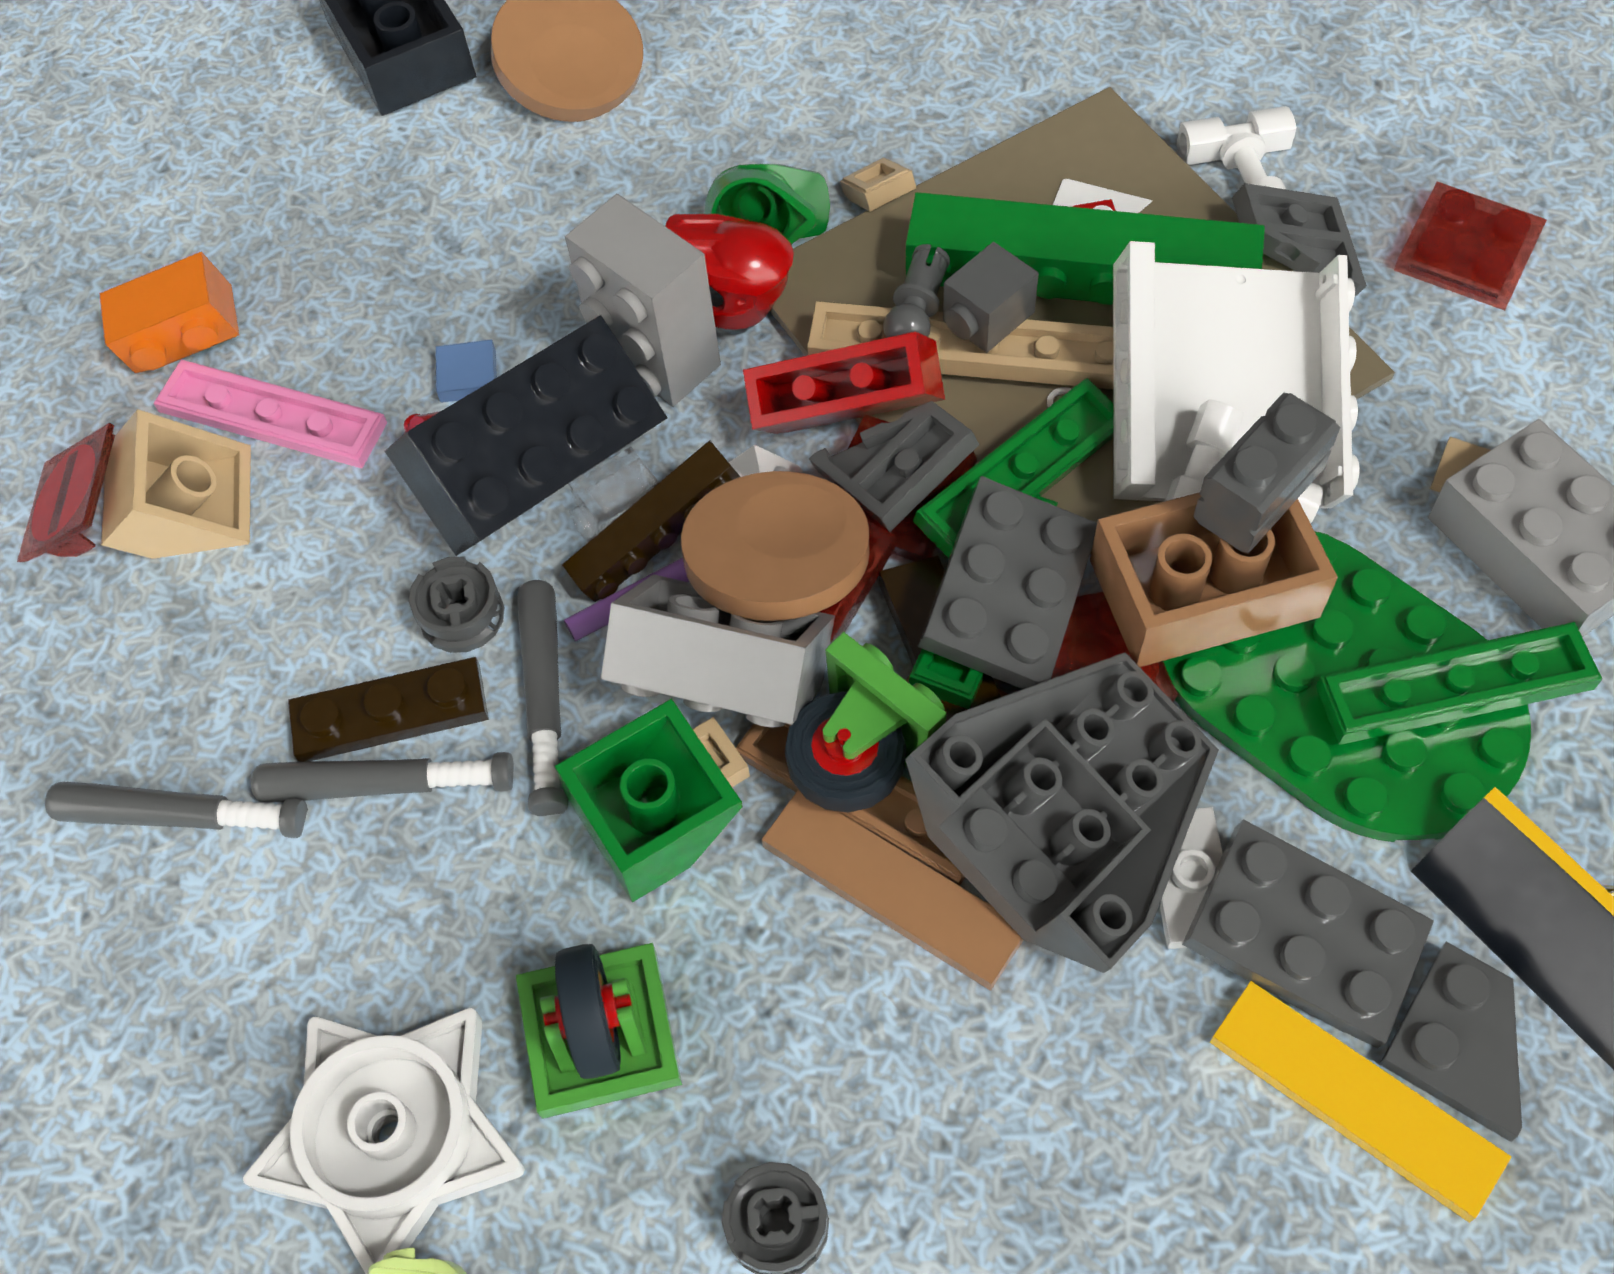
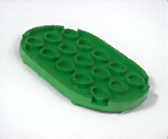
M1315 531L1338 578L1320 618L1158 662L1160 674L1170 694L1182 710L1201 728L1325 820L1344 830L1380 841L1395 842L1396 840H1425L1434 838L1436 841L1442 839L1494 787L1508 797L1524 771L1530 752L1531 719L1528 704L1351 743L1338 744L1316 689L1320 676L1487 641V639L1360 551L1322 532Z

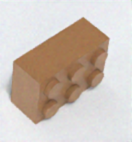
M1200 492L1098 519L1090 562L1131 658L1139 667L1321 617L1338 576L1298 499L1249 553L1239 551L1200 525L1193 517L1197 501L1201 497Z

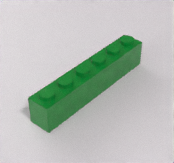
M915 192L906 240V275L912 261V254L917 246L922 244L931 245L926 261L928 262L927 266L931 265L936 249L940 247L950 257L949 267L945 271L940 287H944V282L994 241L1038 272L1036 296L1045 299L1060 298L1112 305L1113 264L1130 241L1155 243V262L1262 269L1265 225Z

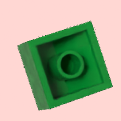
M672 698L554 766L568 801L632 903L691 868L743 807L742 801Z

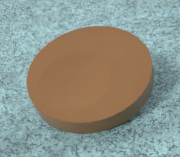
M507 0L498 11L493 23L491 61L495 74L503 88L522 106L550 119L581 122L599 117L611 111L631 94L641 73L643 42L640 31L632 16L616 0Z
M770 471L746 475L726 482L706 494L688 514L681 533L684 569L695 591L704 600L724 612L747 619L763 621H782L805 617L836 604L847 596L861 580L869 560V527L867 518L858 502L849 493L836 484L820 477L788 471Z

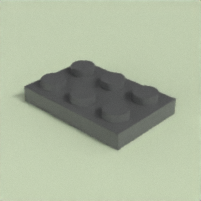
M981 476L973 490L918 647L1021 689L1050 680L1093 546L1097 523Z
M1243 819L1233 830L1215 870L1214 877L1204 894L1182 945L1242 978L1254 982L1264 990L1334 1028L1379 1048L1388 1041L1434 920Z

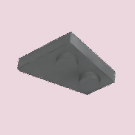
M1244 183L1234 194L1232 200L1239 223L1265 225L1263 254L1294 271L1320 273L1338 255H1347L1348 278H1351L1354 282L1355 296L1367 286L1337 197Z
M930 401L905 412L894 422L880 423L860 432L863 442L833 456L824 448L815 452L809 460L818 473L849 493L867 514L890 532L980 444L971 429L936 403Z
M1446 941L1435 957L1379 1065L1510 1142L1518 1137L1522 1129L1513 978Z

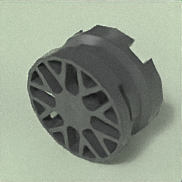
M465 556L446 557L433 562L434 568L424 576L418 574L410 587L409 605L417 624L421 627L423 636L435 648L449 653L469 652L484 646L496 636L503 623L505 609L491 572L481 562L477 565L468 562ZM498 604H500L501 610L496 611L498 608ZM500 615L497 625L491 622L493 617Z
M768 1162L750 1168L734 1181L735 1185L727 1200L724 1201L722 1226L727 1243L742 1266L754 1274H802L819 1259L828 1240L829 1217L819 1186L808 1173L791 1164Z

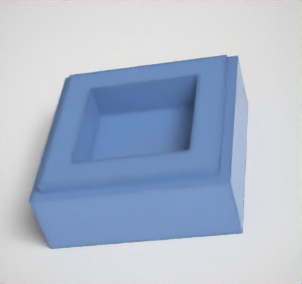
M492 339L436 346V392L441 403L459 401L497 378L496 350Z

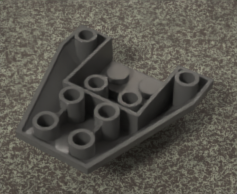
M1122 653L957 713L905 760L928 837L1018 935L1027 942L1105 973L1119 961L1152 925L1219 749L1126 653Z

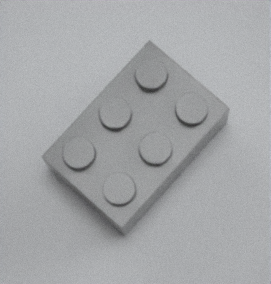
M617 193L565 236L571 260L569 270L577 284L581 299L579 310L586 323L601 315L653 396H659L674 407L721 365L704 253Z
M1537 419L1445 481L1428 519L1542 629L1575 622L1583 638L1614 616V485L1542 420Z
M653 574L611 603L601 679L622 684L621 689L624 692L635 696L653 697L661 693L684 699L683 703L687 707L698 711L717 712L724 708L745 713L750 722L760 726L781 727L786 723L793 725L801 709L807 706L821 689L826 669L825 649L830 645L835 615L818 612L805 617L782 621L747 619L724 612L711 605L695 591L689 582Z

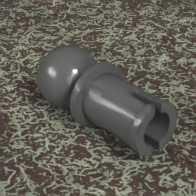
M922 244L915 248L904 284L898 286L893 294V302L896 306L891 309L884 319L883 329L886 338L915 331L927 337L930 335L929 317L934 316L939 309L940 303L937 294L945 271L950 264V257L942 248L937 247L930 266H927L928 262L926 261L931 245Z

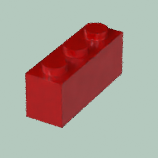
M916 331L743 369L752 430L773 434L797 431L923 405L930 401L945 400L936 340Z

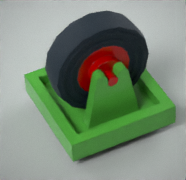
M843 632L825 649L829 695L820 696L801 709L797 720L789 727L785 757L791 780L807 800L826 810L850 813L871 808L890 795L903 774L904 766L908 769L905 759L946 723V712L940 699L928 687L920 683H915L912 686L894 672L889 659L877 647L870 643H865L861 646Z
M653 943L599 955L593 944L577 945L558 951L555 957V966L516 975L536 1110L542 1119L682 1085L657 953Z

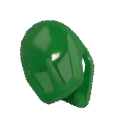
M745 164L728 168L714 179L705 200L704 213L764 223L777 229L792 245L800 238L819 236L826 231L829 221L830 198L826 180L819 172L781 164Z

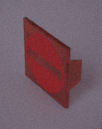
M108 423L44 463L17 562H27L44 553L60 557H78L95 547L96 544L81 532L91 527L115 438V435L112 434L113 424Z

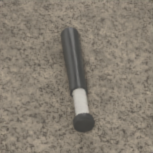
M531 580L519 588L517 596L526 702L527 738L533 743V772L535 773L534 791L528 797V808L536 816L562 814L568 808V798L564 790L560 789V779L554 767L559 764L557 740L561 737L556 594L550 583L542 580Z
M497 752L493 755L492 759L486 761L467 760L464 762L440 763L432 762L430 758L263 763L258 765L252 772L251 791L258 801L265 803L284 802L288 798H300L308 801L386 794L432 792V788L464 787L467 785L486 786L490 784L493 785L496 791L505 792L513 788L514 762L511 753Z
M65 781L52 785L45 798L47 814L52 819L63 822L186 827L221 830L225 825L230 827L248 826L249 828L280 829L281 834L288 838H298L302 835L308 811L306 802L300 798H288L283 804L277 805L262 802H233L223 795L182 793Z

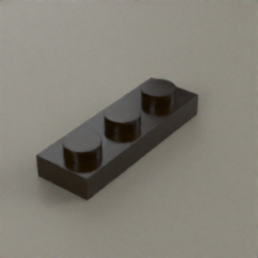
M476 657L288 699L293 752L298 762L318 760L489 720L480 664Z

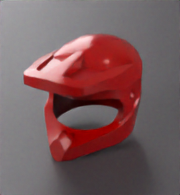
M675 214L670 216L665 227L704 253L709 286L723 297L724 302L718 307L712 306L715 327L738 330L749 328L762 321L787 285L788 274L794 257L791 243L777 229L764 223L719 214Z

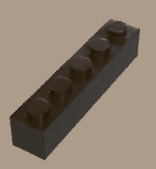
M709 440L571 556L562 566L579 589L594 602L614 594L618 586L631 575L642 571L650 559L661 550L667 549L675 543L677 537L682 533L688 514L699 500L720 485L739 478L740 475Z

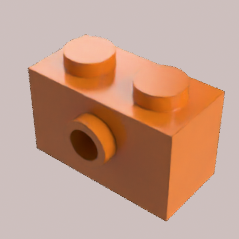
M202 251L99 293L105 345L134 373L158 369L239 336L232 285Z

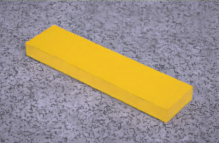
M1252 981L1249 982L1209 1042L1469 1223L1478 1216L1512 1157Z

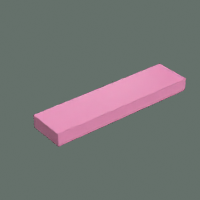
M180 360L153 403L160 413L358 468H363L387 425L384 414L185 360Z

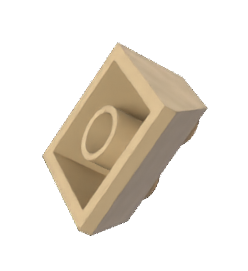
M137 409L107 445L101 545L151 559L248 545L250 543L251 445Z

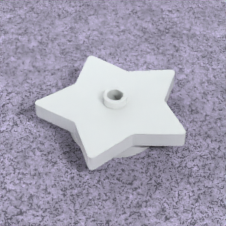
M468 1008L401 1036H377L320 1017L309 1019L307 1025L304 1086L298 1095L292 1118L243 1177L244 1184L258 1192L328 1209L365 1274H368V1268L374 1263L383 1260V1256L387 1253L410 1248L438 1205L522 1176L525 1171L523 1164L476 1104L482 1036V1018L473 1008ZM390 1122H398L394 1133L385 1141L380 1142L379 1135L382 1128Z

